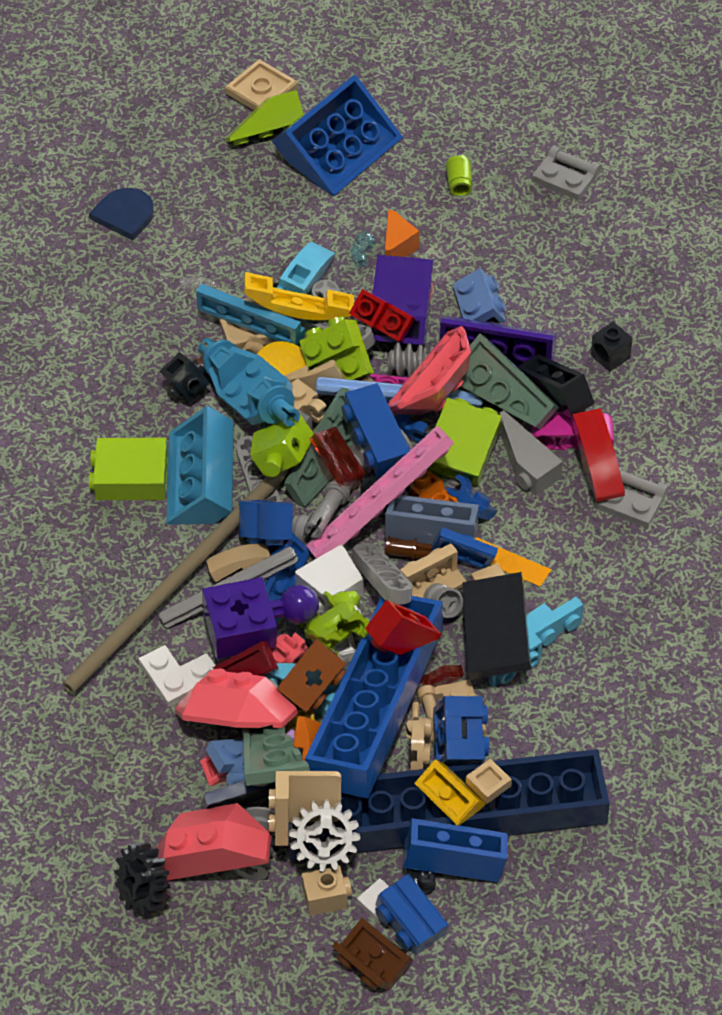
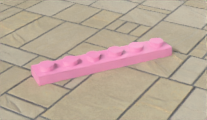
M437 425L324 529L321 537L314 538L306 546L317 559L341 544L344 545L349 539L355 538L360 533L361 528L371 519L378 517L382 513L383 508L393 499L400 497L411 482L422 477L434 461L445 456L454 442Z

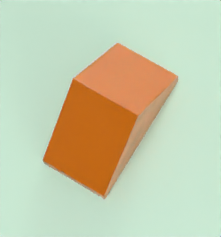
M388 210L385 255L407 257L419 249V230L396 211Z

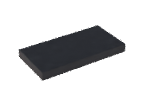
M522 572L462 582L468 673L470 679L532 669Z

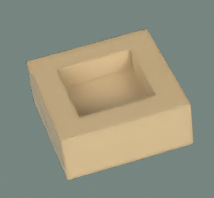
M490 758L466 776V784L488 804L511 787L512 779Z

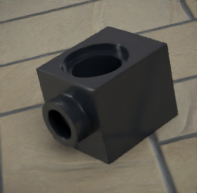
M613 321L592 335L591 357L611 372L631 358L633 338Z

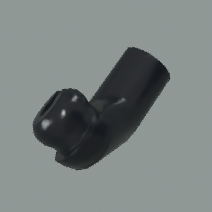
M405 868V875L409 874L424 893H428L435 888L436 880L432 872L425 873L421 870Z

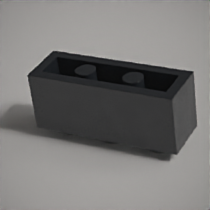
M540 354L517 367L559 407L556 411L573 418V414L585 412L587 408L595 404L585 375Z

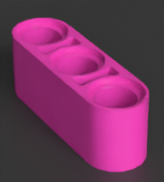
M554 413L541 429L530 424V433L549 450H567V448L580 450L573 431V418L562 413ZM603 413L614 445L613 419L610 415Z

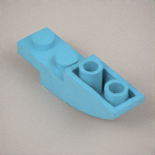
M311 241L286 268L279 279L277 288L308 295L312 290V286L321 279L336 253Z
M574 597L553 611L543 603L527 615L532 668L541 659L542 644L544 646L550 645L559 634L566 630L573 631L581 624L584 604L577 597ZM517 672L490 676L489 684L492 687L500 682L506 684L515 677Z

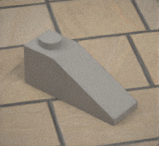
M503 410L499 413V415H502L500 435L517 483L523 490H529L537 496L562 478L563 461Z

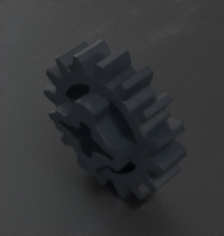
M150 843L128 845V848L121 850L123 857L116 859L120 866L119 869L114 870V873L119 876L115 886L122 891L119 898L126 899L125 908H133V914L135 915L156 913V910L163 908L162 901L169 898L165 889L170 888V884L166 881L170 873L163 868L166 860L165 858H158L159 849H151Z

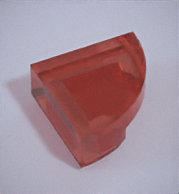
M443 665L423 676L421 680L423 686L432 685L436 687L438 683L446 679L455 681L462 678L465 674L461 665Z

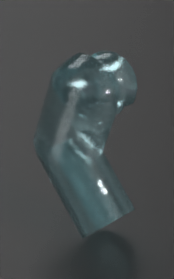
M367 231L359 233L350 247V252L357 268L368 266L369 261L365 250L366 248H372V244L376 242L375 236Z

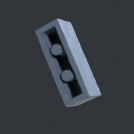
M401 495L393 499L387 506L385 514V540H387V536L413 541L414 538H417V542L433 544L442 527L459 534L470 535L476 540L479 505Z

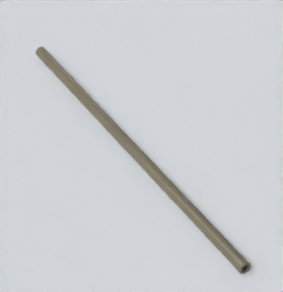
M368 376L362 380L374 382V380ZM293 467L281 471L276 477H266L244 500H264L290 474ZM239 505L63 681L62 684L68 692L73 694L239 526Z

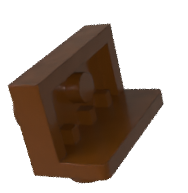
M364 918L358 921L342 943L335 941L332 945L339 952L336 958L351 970L354 966L363 973L360 979L374 990L381 987L389 991L414 960Z

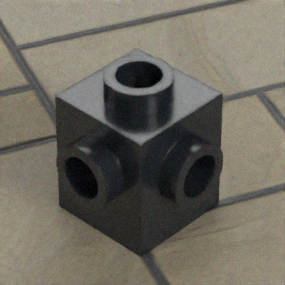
M180 352L159 371L169 384L166 388L177 399L182 396L189 403L201 396L205 388L210 384L204 376L207 372L197 360L192 362Z

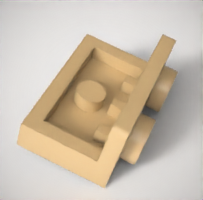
M451 543L443 548L433 550L429 555L417 561L409 562L404 568L400 569L404 576L412 583V596L422 598L425 590L434 583H441L458 590L463 587L462 582H466V579L457 569L458 551Z

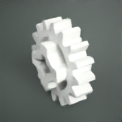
M324 799L323 806L318 807L315 800H312L311 810L308 811L306 808L301 807L299 808L302 814L301 819L297 817L292 818V823L297 826V829L289 830V836L297 840L290 843L291 849H300L296 857L299 861L308 858L307 867L310 869L315 863H319L320 871L324 872L326 864L331 863L332 868L336 870L338 869V860L341 859L345 863L349 862L346 854L348 851L351 853L357 852V848L352 844V841L360 840V835L352 832V830L359 827L357 820L348 821L352 816V811L348 809L342 813V804L339 801L334 807H330L329 800ZM319 815V819L311 826L306 825L310 819ZM332 815L340 819L346 829L336 827L332 823ZM323 828H328L329 834L332 836H327L324 842L320 841V837L316 834H322ZM303 841L313 843L317 848V855L309 851ZM336 845H342L337 852L330 855V851Z

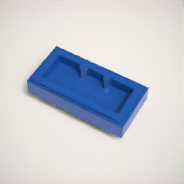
M443 527L434 539L431 548L433 551L451 543L458 551L459 561L480 569L490 566L498 550L497 547L475 540L470 535L459 534Z

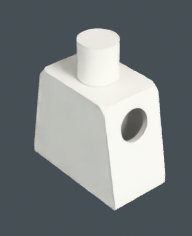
M342 544L295 571V585H304L311 588L318 597L319 608L324 612L331 609L323 596L325 591L334 595L340 591L349 592L355 590L360 597L364 595L363 578ZM360 600L359 610L362 611L364 604Z

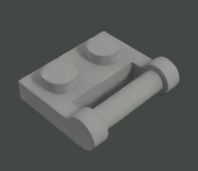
M553 145L549 150L548 156L533 173L532 182L579 201L600 174L602 165L596 162L589 163L563 152L562 148ZM556 161H559L568 166L583 171L586 173V175H582L578 172L556 164Z
M619 467L623 484L650 493L654 497L651 499L624 489L625 496L599 502L595 501L594 508L649 528L668 493L669 485L662 482L656 484L624 472L623 468Z

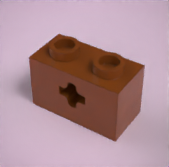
M316 638L278 685L277 689L305 712L310 707L316 710L327 697L323 691L330 682L336 686L344 676L346 670L343 669V666L346 664V661ZM317 669L321 671L319 678L322 682L320 684L317 682H313L311 685L307 683L308 675L306 672L308 670L311 672H315Z

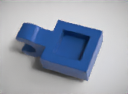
M457 474L456 478L461 482V488L457 491L455 488L448 487V493L451 496L457 497V501L460 503L479 505L478 518L492 519L497 510L490 505L491 500L479 491L473 493L470 479Z

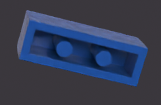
M378 383L345 393V402L341 406L343 417L353 427L352 434L356 445H361L363 448V458L367 468H372L376 478L382 477L410 449Z
M412 818L404 841L403 868L499 882L507 861V833Z

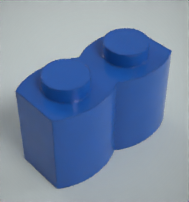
M240 500L239 536L247 537V543H265L266 540V545H284V540L292 539L293 503L268 500Z

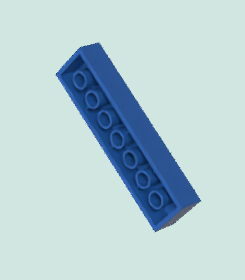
M382 596L370 621L386 601ZM412 596L411 602L398 604L426 616L438 631L442 632L443 601ZM370 634L365 638H361L305 757L310 771H337L341 774V793L369 798L438 640L398 655L389 650L384 653L377 649L371 643L373 638Z

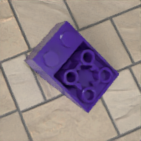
M377 255L372 294L416 317L403 342L400 343L425 345L427 341L433 259ZM371 327L375 341L399 342L380 330Z

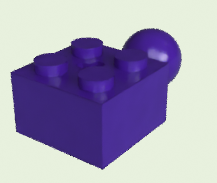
M263 577L203 588L202 609L216 659L235 656L261 641H267L270 648H275L277 644V624L275 618L285 617L294 624H304L311 621L319 609V600L316 593L307 586L294 585L282 594L281 599L269 601Z

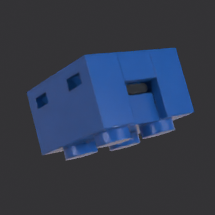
M444 696L433 708L435 759L443 762L446 766L483 762L485 756L489 754V738L483 737L482 724L486 725L488 722L487 705H483V696Z

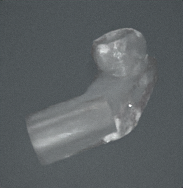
M202 276L180 277L181 291L197 290L201 283L214 289L218 288L214 280Z

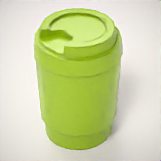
M465 155L450 157L446 162L450 192L454 196L469 195L472 191L471 162Z

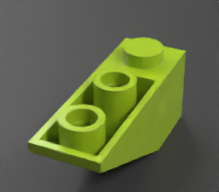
M297 90L266 98L224 138L225 141H233L235 146L249 142L248 137L258 134L260 139L274 135V129L283 127L284 131L304 115Z

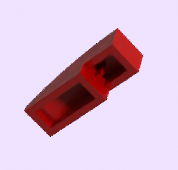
M601 408L573 414V431L581 451V461L596 502L625 496L617 457Z

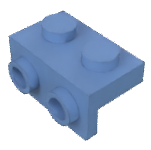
M479 268L453 283L464 319L485 322L495 317L500 323L506 321L503 312L506 310V306L497 293V290L500 288L493 275L488 276Z

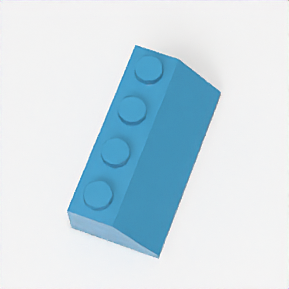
M208 405L169 432L166 524L168 525L215 524L232 512L233 420Z

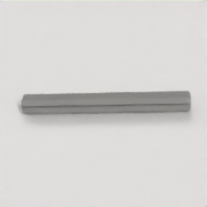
M287 547L210 587L263 577L264 580L296 564L298 557L292 547ZM202 591L161 611L159 617L166 628H170L203 611Z

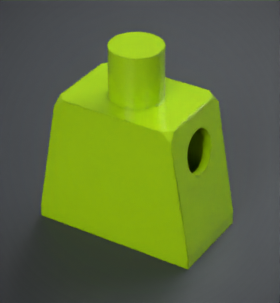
M301 414L298 422L292 417L289 418L295 423L294 426H286L283 421H280L254 432L250 455L264 476L276 477L281 471L296 466L302 461L315 434Z

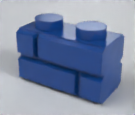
M409 874L380 892L377 896L375 903L377 906L375 908L376 914L385 925L390 923L397 932L395 934L396 940L404 950L410 949L414 955H417L446 935L449 924Z

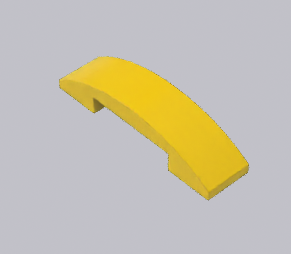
M245 272L244 293L258 304L274 312L306 320H331L341 316L344 318L352 316L349 314L355 303L354 295L327 289L325 298L274 288L272 277Z

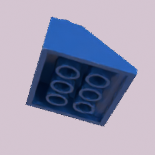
M354 74L275 137L272 142L289 164L322 190L334 196L401 140L403 136L356 74Z

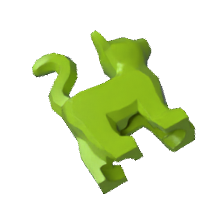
M355 590L349 592L340 591L334 595L325 591L323 596L331 609L322 615L317 613L307 623L298 624L299 628L304 629L305 638L311 640L312 643L317 638L334 652L335 647L345 641L352 633L357 634L361 638L369 635L365 627L370 621L364 618L359 610L361 597Z

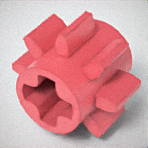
M294 633L292 637L288 634H281L277 637L276 647L270 649L276 663H297L308 647L305 645L306 641L297 633Z

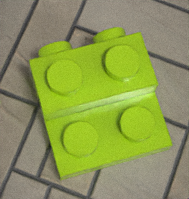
M343 316L336 317L328 321L329 327L323 330L321 327L310 329L305 332L306 338L299 341L308 367L316 368L334 359L347 380H360L374 374L357 320H348Z

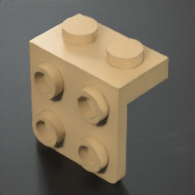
M276 771V789H269V809H275V813H269V832H275V846H288L289 822H292L293 817L301 819L302 814L299 808L304 807L308 811L311 810L312 800H315L318 807L323 806L324 799L329 800L330 807H334L338 801L341 802V774L339 772ZM319 815L313 817L308 822H316L319 819ZM332 815V822H338L340 820Z

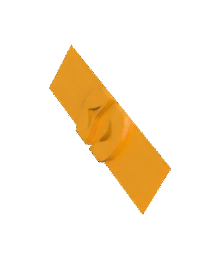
M476 537V540L498 548L496 557L490 565L498 563L501 569L509 574L522 572L524 580L541 586L552 570Z

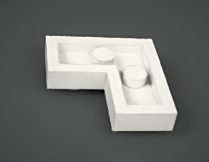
M166 645L138 658L140 666L168 707L180 702L194 685L205 677L209 671L213 670L212 667L215 666L207 653L179 666Z

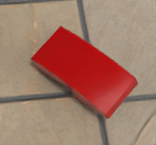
M364 289L361 290L349 312L353 317L399 342H403L416 318Z

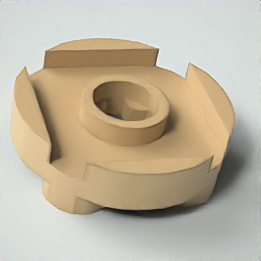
M413 717L410 771L427 769L430 766L432 718Z

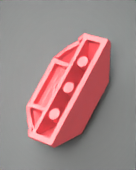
M462 326L448 331L389 401L388 405L392 414L423 415L431 411L438 412L444 407L445 398L448 394L456 391L462 385L463 380L461 378L469 369L471 349L466 331Z
M224 669L209 671L175 707V714L179 715L182 720L236 728H261L265 726L283 728L298 714L297 708L265 676L252 675L250 672H226Z
M238 803L180 813L156 848L159 849L158 858H165L166 860L163 868L170 873L167 876V881L268 864L272 835Z

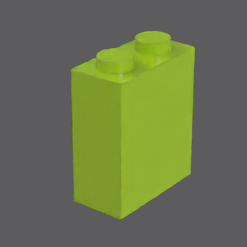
M447 397L436 426L438 425L454 444L449 448L445 456L434 461L427 469L430 472L457 480V474L466 476L470 479L472 485L479 486L502 427V415H499L491 408L484 407L481 409L472 406L464 399L456 398L454 400Z
M97 438L96 450H91L90 456L91 467H95L94 473H89V490H94L96 500H166L167 438Z

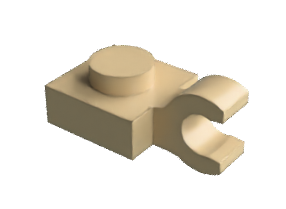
M297 378L292 382L294 407L311 416L315 422L320 423L325 415L322 410L326 408V404L318 399V393Z

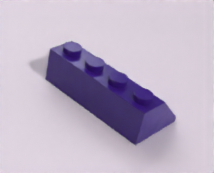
M445 316L441 318L440 340L448 331L462 326L466 331L469 346L479 334H482L516 367L537 354L554 361L558 333L460 317Z

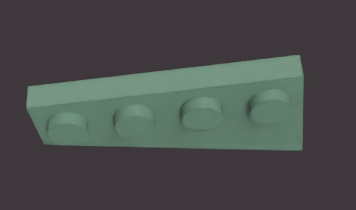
M479 334L470 344L471 357L469 369L461 378L463 380L461 387L541 429L559 407L484 335Z
M348 388L339 389L314 432L315 437L302 461L293 467L284 482L285 487L299 506L305 507L334 477L337 468L344 466L350 460L349 447L356 443L352 434L353 427L350 422L345 421L341 406L345 402V393L350 391Z
M285 727L243 728L246 786L255 785L262 787L276 782V771H310L308 763L302 760V754L299 749H295L290 735H286Z

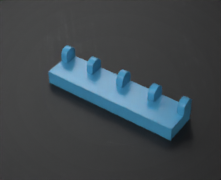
M202 283L196 290L197 310L276 341L290 342L297 346L305 335L306 328L301 326L300 321Z

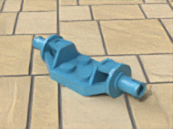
M210 338L203 339L208 345L207 347L200 342L198 351L204 356L203 367L211 376L217 394L249 424L255 425L261 422L276 424L283 421L286 426H294L295 423L289 418L292 417L297 422L299 421L300 413L297 409L293 408L294 395L292 393V383L261 356L237 348L229 340L214 342Z

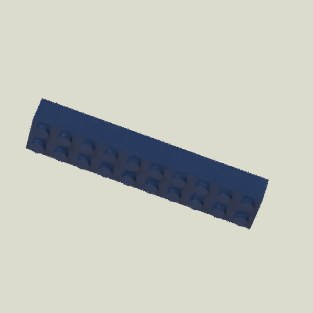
M599 750L494 761L512 779L511 787L488 804L486 803L480 811L460 826L513 835L607 824L610 802ZM485 762L448 767L466 784V776ZM426 769L379 774L369 798L341 793V812L343 813L350 809L352 816L348 821L357 820L359 827L352 830V832L360 835V840L352 841V844L357 848L356 853L404 847V841L412 818L456 825L414 784ZM341 820L332 822L336 827L346 829ZM289 822V860H298L296 855L300 849L292 850L290 843L297 839L289 836V830L297 829V826ZM307 822L306 825L311 826L315 822ZM323 828L322 834H316L322 842L326 841L327 836H332L329 834L328 828ZM303 841L306 848L317 855V848L313 843ZM336 845L330 851V855L337 852L342 845Z

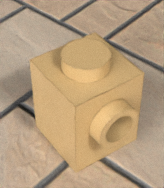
M340 866L336 870L330 867L325 868L324 872L315 870L302 873V888L309 916L347 908V897L352 896V889L349 877L343 878Z

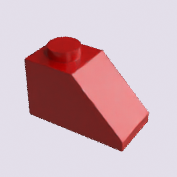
M389 600L385 601L365 627V630L373 638L371 643L377 649L384 653L389 650L398 655L436 641L442 635L426 616Z

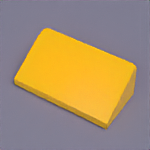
M436 759L414 783L458 826L480 811L486 804L448 766Z

